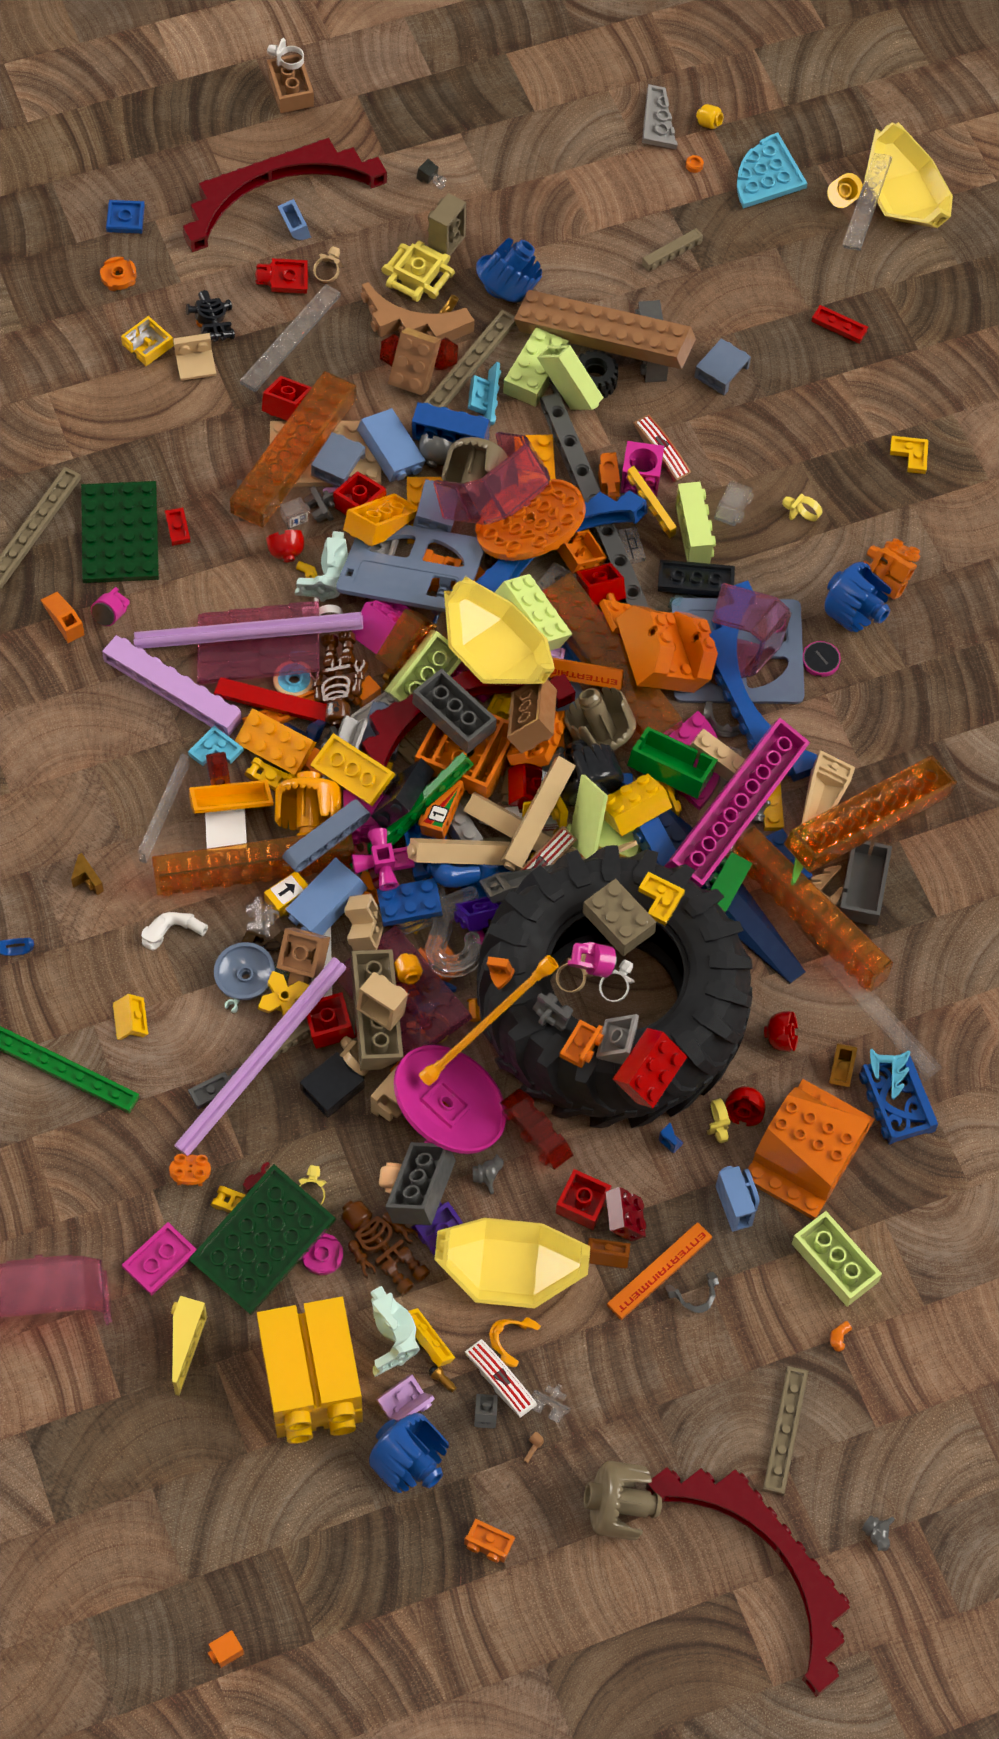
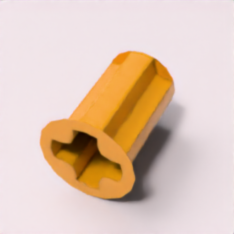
M477 998L468 999L469 1021H481Z

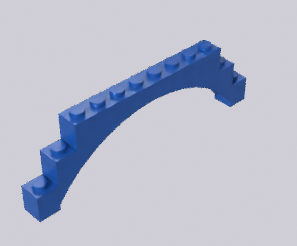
M630 490L620 496L618 501L599 492L588 503L585 502V517L576 532L611 523L633 522L636 524L648 513L647 502ZM534 558L514 561L498 559L475 582L495 593L504 581L519 577Z
M747 580L727 588L724 596L727 607L714 611L711 622L715 630L711 631L710 637L714 640L718 652L713 670L715 681L718 686H721L723 697L731 706L732 716L735 719L737 718L740 723V732L746 736L748 748L752 751L771 725L764 719L750 699L738 666L737 637L739 627L748 607L754 605L756 598ZM807 750L803 751L787 773L788 776H791L793 782L810 776L817 755Z

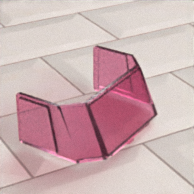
M497 432L495 434L497 444L506 452L508 458L483 478L464 484L435 480L433 484L442 517L449 520L485 525L506 519L523 506L527 507L531 504L530 501L541 493L551 480L547 468L529 439L525 435Z
M723 583L712 621L750 632L760 641V644L737 638V658L741 678L756 675L781 648L792 613L777 597Z
M42 1254L35 1255L33 1259L6 1261V1263L0 1264V1318L87 1309L103 1312L106 1325H110L109 1322H112L110 1281L107 1270H104L102 1260L85 1256L72 1257V1255L43 1257Z

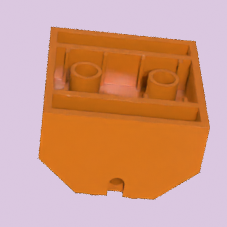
M632 605L616 618L637 686L695 693L711 680L718 652L714 640L710 637L711 630L706 619L691 613L678 611L674 613L662 612Z
M494 714L492 715L497 719L496 730L473 749L474 754L468 758L474 765L459 779L464 782V789L472 795L476 792L487 799L493 795L499 783L500 775L503 776L509 764L506 755L512 744L507 738L509 721ZM433 723L415 755V762L422 758L435 771L433 776L437 778L438 774L445 770L456 756H459L462 752L466 756L467 754L460 750V747Z

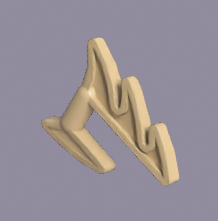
M841 865L825 868L823 871L825 874L811 877V882L813 883L807 884L800 889V892L810 893L827 904L829 913L837 905L843 888L840 887L831 898L823 893L822 890L841 870Z

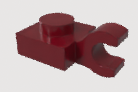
M269 1162L261 1166V1173L252 1174L244 1180L243 1191L245 1194L266 1173V1169L270 1167Z

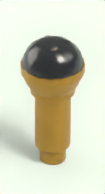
M433 1365L429 1369L431 1379L439 1381L452 1393L457 1389L455 1384L444 1374L441 1366Z

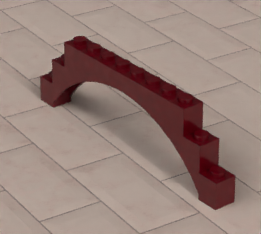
M329 138L319 140L199 183L202 201L191 204V213L195 222L183 225V236L192 253L207 248L210 233L222 214L243 195L275 180L298 175H332L359 181L369 185L372 189L387 183V171L379 157L362 162L354 147L337 153Z
M471 670L462 671L458 676L453 677L472 697L488 694H511V692L525 685L483 684ZM565 674L553 676L549 680L557 689V709L575 701L576 692ZM413 694L409 695L405 700L393 702L389 707L376 710L369 715V724L376 736L366 738L362 742L363 753L387 767L392 754L406 734L427 717L412 703Z
M666 1467L652 1478L651 1483L646 1484L645 1489L650 1491L651 1495L654 1493L660 1495L662 1503L677 1502L699 1505L737 1520L760 1536L777 1553L789 1570L803 1600L809 1627V1663L807 1673L802 1680L813 1694L818 1697L839 1678L838 1668L833 1662H828L826 1659L840 1649L845 1642L841 1630L837 1627L834 1628L832 1625L848 1613L850 1609L848 1598L843 1593H838L834 1588L833 1580L828 1575H823L819 1570L820 1565L814 1558L810 1559L803 1544L793 1539L787 1525L781 1524L778 1521L776 1512L770 1506L767 1507L763 1503V1497L756 1489L752 1490L748 1485V1479L743 1473H738L735 1469L715 1485L712 1475L700 1468L683 1483H680L681 1479L678 1474Z

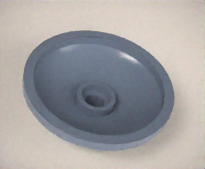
M249 942L237 943L226 948L217 958L214 966V978L219 989L228 997L237 1000H250L268 990L269 986L267 983L271 972L275 971V966L271 955L263 947ZM246 974L249 975L247 979L242 978Z

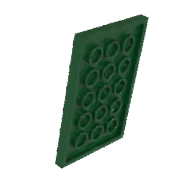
M156 481L81 484L83 583L159 580Z
M273 1164L193 1253L189 1260L252 1315L336 1221V1218Z

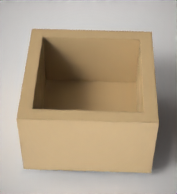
M373 972L359 990L357 1010L391 1031L405 1013L408 993L402 987L389 982L385 976Z

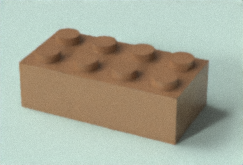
M548 679L544 684H525L511 692L507 738L521 754L527 750L534 749L537 744L549 740L554 734L557 689Z

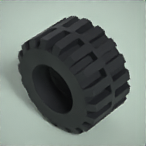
M589 350L586 351V354L581 353L579 360L588 374L598 373L602 375L600 377H590L604 399L607 398L608 394L611 395L617 387L618 364H616L615 358L611 359L612 355L609 353L606 355L605 351L597 352V350H593V352H590Z

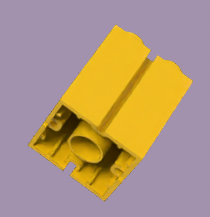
M343 1296L304 1303L305 1312L300 1314L297 1313L296 1305L257 1312L260 1341L277 1438L286 1437L287 1442L290 1444L311 1440L313 1438L312 1432L317 1431L316 1428L323 1426L324 1429H330L331 1435L340 1436L354 1432L356 1430L355 1423L363 1422L362 1395Z

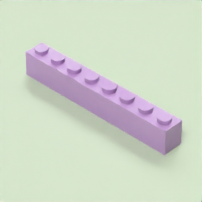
M116 635L102 651L104 662L208 726L217 727L227 736H230L241 723V711L237 706L226 703L221 696L213 695L206 687L195 684L191 678L182 676L171 666L164 665L157 657H151L144 649L133 646L126 638H120Z

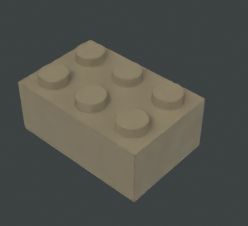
M448 193L444 199H440L436 209L432 210L428 215V243L430 248L451 256L466 237V202Z
M616 878L584 901L583 914L622 956H625L655 933L656 921Z

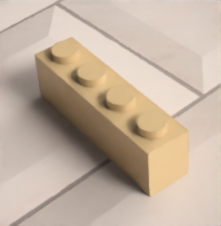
M702 729L689 745L698 750L696 757L698 760L702 752L718 759L714 772L728 782L745 761L743 757L705 729Z

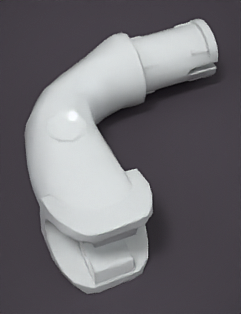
M163 913L143 929L141 934L142 945L152 951L157 949L163 942V936L173 925H180L185 929L189 928L201 936L207 932L208 925L194 918V915L190 913Z

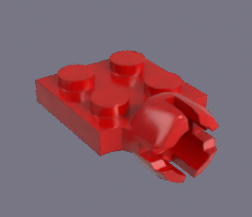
M272 258L270 264L259 263L256 265V268H258L255 273L257 285L270 286L271 292L307 294L308 260Z

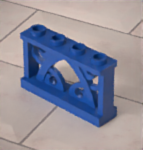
M909 1056L907 1063L899 1071L901 1072L905 1068H909L907 1075L903 1079L907 1082V1086H904L901 1092L911 1093L912 1097L907 1100L904 1111L886 1102L887 1093L892 1086V1074L887 1068L892 1067V1063H879V1071L885 1073L888 1077L886 1080L885 1077L879 1075V1083L874 1082L872 1078L871 1064L862 1065L859 1073L860 1081L866 1086L867 1099L874 1106L873 1113L875 1119L880 1121L882 1126L881 1134L884 1139H887L889 1145L907 1138L936 1131L938 1122L911 1056ZM909 1105H916L917 1110L911 1108V1113H909ZM902 1120H905L906 1127L903 1131H895L892 1128V1121H896L899 1127ZM910 1122H923L924 1124L910 1128Z

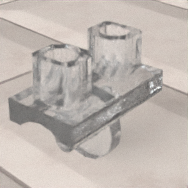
M260 896L255 897V903L246 905V911L250 918L256 917V921L248 922L247 928L270 937L269 925H274V920L279 918V911L273 910V905L262 902Z
M558 1384L555 1389L549 1385L547 1386L545 1391L552 1394L551 1397L539 1390H534L532 1394L533 1399L537 1403L533 1410L542 1413L546 1404L552 1406L553 1409L548 1418L556 1423H559L564 1415L569 1414L571 1410L570 1407L556 1400L559 1398L565 1401L567 1395L560 1392L562 1385Z

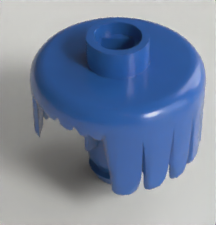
M507 238L492 255L482 256L477 261L476 272L490 295L495 298L518 303L522 302L526 293L529 290H533L540 281L542 269H540L539 261H536L534 264L536 258L534 256L535 249L529 242L521 240L513 244L514 240Z
M856 562L843 572H837L829 581L827 586L829 592L824 605L825 612L850 632L863 630L864 628L861 625H870V620L874 619V623L881 624L888 617L890 608L887 604H883L887 602L888 596L886 594L891 593V588L872 573L868 564Z
M409 1414L398 1422L392 1419L380 1428L376 1434L378 1442L371 1451L369 1464L374 1472L394 1492H406L409 1490L408 1486L412 1488L417 1484L413 1477L418 1482L422 1481V1486L426 1488H431L440 1481L443 1472L441 1467H436L442 1461L438 1452L445 1456L449 1443L423 1414Z

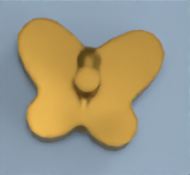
M389 667L383 675L385 682L382 687L383 691L394 678L395 669Z

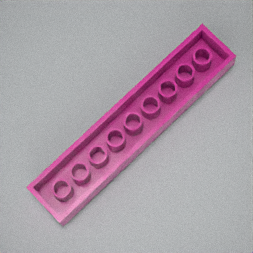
M779 718L776 720L664 867L675 868L680 865H688L695 870L690 880L699 887H702L810 742L783 719Z

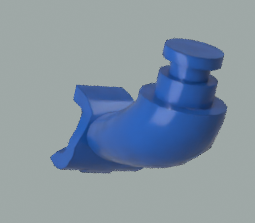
M429 863L426 872L434 877L435 882L444 887L457 888L475 883L481 887L479 881L499 873V865L477 864L474 866L457 867L448 863Z

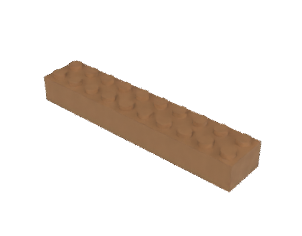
M529 290L526 293L514 318L520 332L532 334L537 327L566 339L571 344L677 369L683 368L696 340L690 326Z

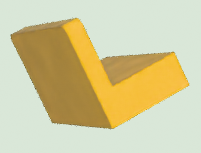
M127 994L113 1003L118 1040H122L129 1035L139 1037L148 1035L143 997Z

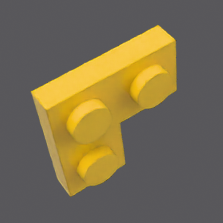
M892 436L890 455L908 457L907 472L926 474L928 439Z
M650 872L647 873L638 889L639 892L655 899L648 913L656 922L664 926L685 893L684 889Z

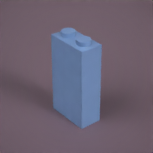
M392 408L361 419L357 431L390 482L402 480L408 475H416L422 471L426 460Z
M335 857L286 908V911L290 914L288 919L296 926L300 924L302 930L323 935L345 912L344 909L349 896L362 895L368 888L357 875Z

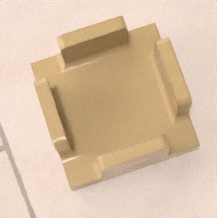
M397 1066L371 1095V1112L377 1117L380 1114L389 1122L393 1119V1116L398 1118L402 1113L394 1092V1075Z

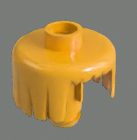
M318 772L297 773V778L279 783L275 790V822L279 827L282 824V827L287 829L289 821V828L299 831L297 833L299 840L342 809V788L332 780L321 778V774Z

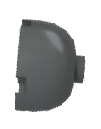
M422 435L418 449L426 460V465L432 468H436L437 465L443 466L448 449L453 443L437 436H433V439L427 438L428 435Z

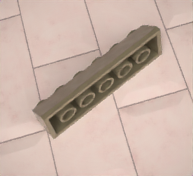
M393 949L352 951L350 967L360 1071L381 1070L403 1059L400 1020L389 1031L358 1011L357 1002L360 988L373 972L385 976L389 982L396 985Z

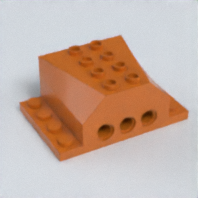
M802 1079L799 1086L795 1087L787 1095L769 1124L755 1152L753 1161L748 1167L756 1188L815 1220L864 1140L875 1118Z

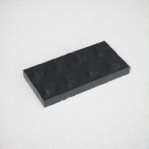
M660 560L658 592L724 597L727 588L734 585L735 566Z

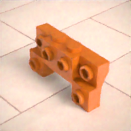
M565 710L555 711L554 734L549 740L537 744L534 749L527 750L522 754L511 744L506 755L510 765L524 763L540 767L549 765L566 727L564 723Z

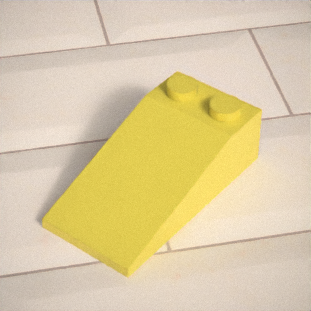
M180 1296L178 1302H174L171 1314H173L172 1382L175 1395L180 1396L207 1319L204 1302Z

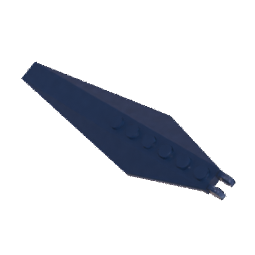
M669 809L657 817H659L677 850L693 828ZM719 865L716 867V869L713 871V873L710 875V877L707 879L704 885L700 887L701 889L711 890L713 884L710 883V881L712 880L715 872L719 874L722 870V868L719 867ZM742 883L725 914L734 921H740L744 930L737 933L740 941L791 984L806 971Z

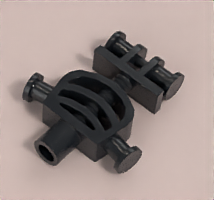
M203 290L198 293L200 300L196 301L195 306L186 304V315L195 313L196 320L204 324L201 334L210 333V338L214 342L218 341L219 337L222 341L226 340V338H235L231 322H222L226 309L232 310V303L229 299L222 303L220 298L211 299L209 292Z

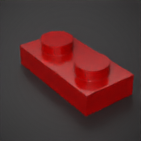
M184 508L166 510L165 516L172 546L191 543Z

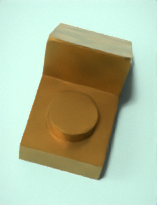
M80 853L71 877L72 886L75 888L85 882L90 891L94 890L96 895L104 892L103 884L84 855Z
M837 1043L829 1083L850 1087L857 1047Z

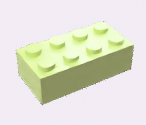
M536 327L505 377L503 393L536 407L540 397L543 396L550 384L549 376L537 357L548 346L569 345V341Z
M701 482L678 484L675 506L687 562L710 564L711 557H714L713 547L716 546L715 536L711 535L712 521L708 520L709 506L704 502L706 500L705 489H702Z
M530 574L506 580L495 591L496 594L512 602L547 638L550 651L561 648L572 635L567 625Z
M430 630L384 691L397 702L405 700L409 695L413 694L415 689L441 668L451 676L461 663V660L448 647V640L437 631Z
M827 1211L794 1235L792 1245L847 1307L879 1282L882 1273Z

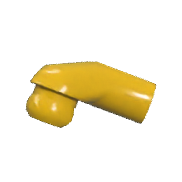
M302 561L297 563L296 570L304 572L306 578L318 576L314 566Z

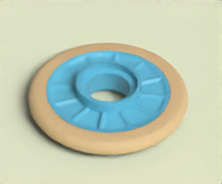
M300 661L286 662L276 669L273 676V684L278 692L299 696L313 689L312 684L314 682L309 674L312 669ZM297 676L300 680L297 683H292L289 681V678Z

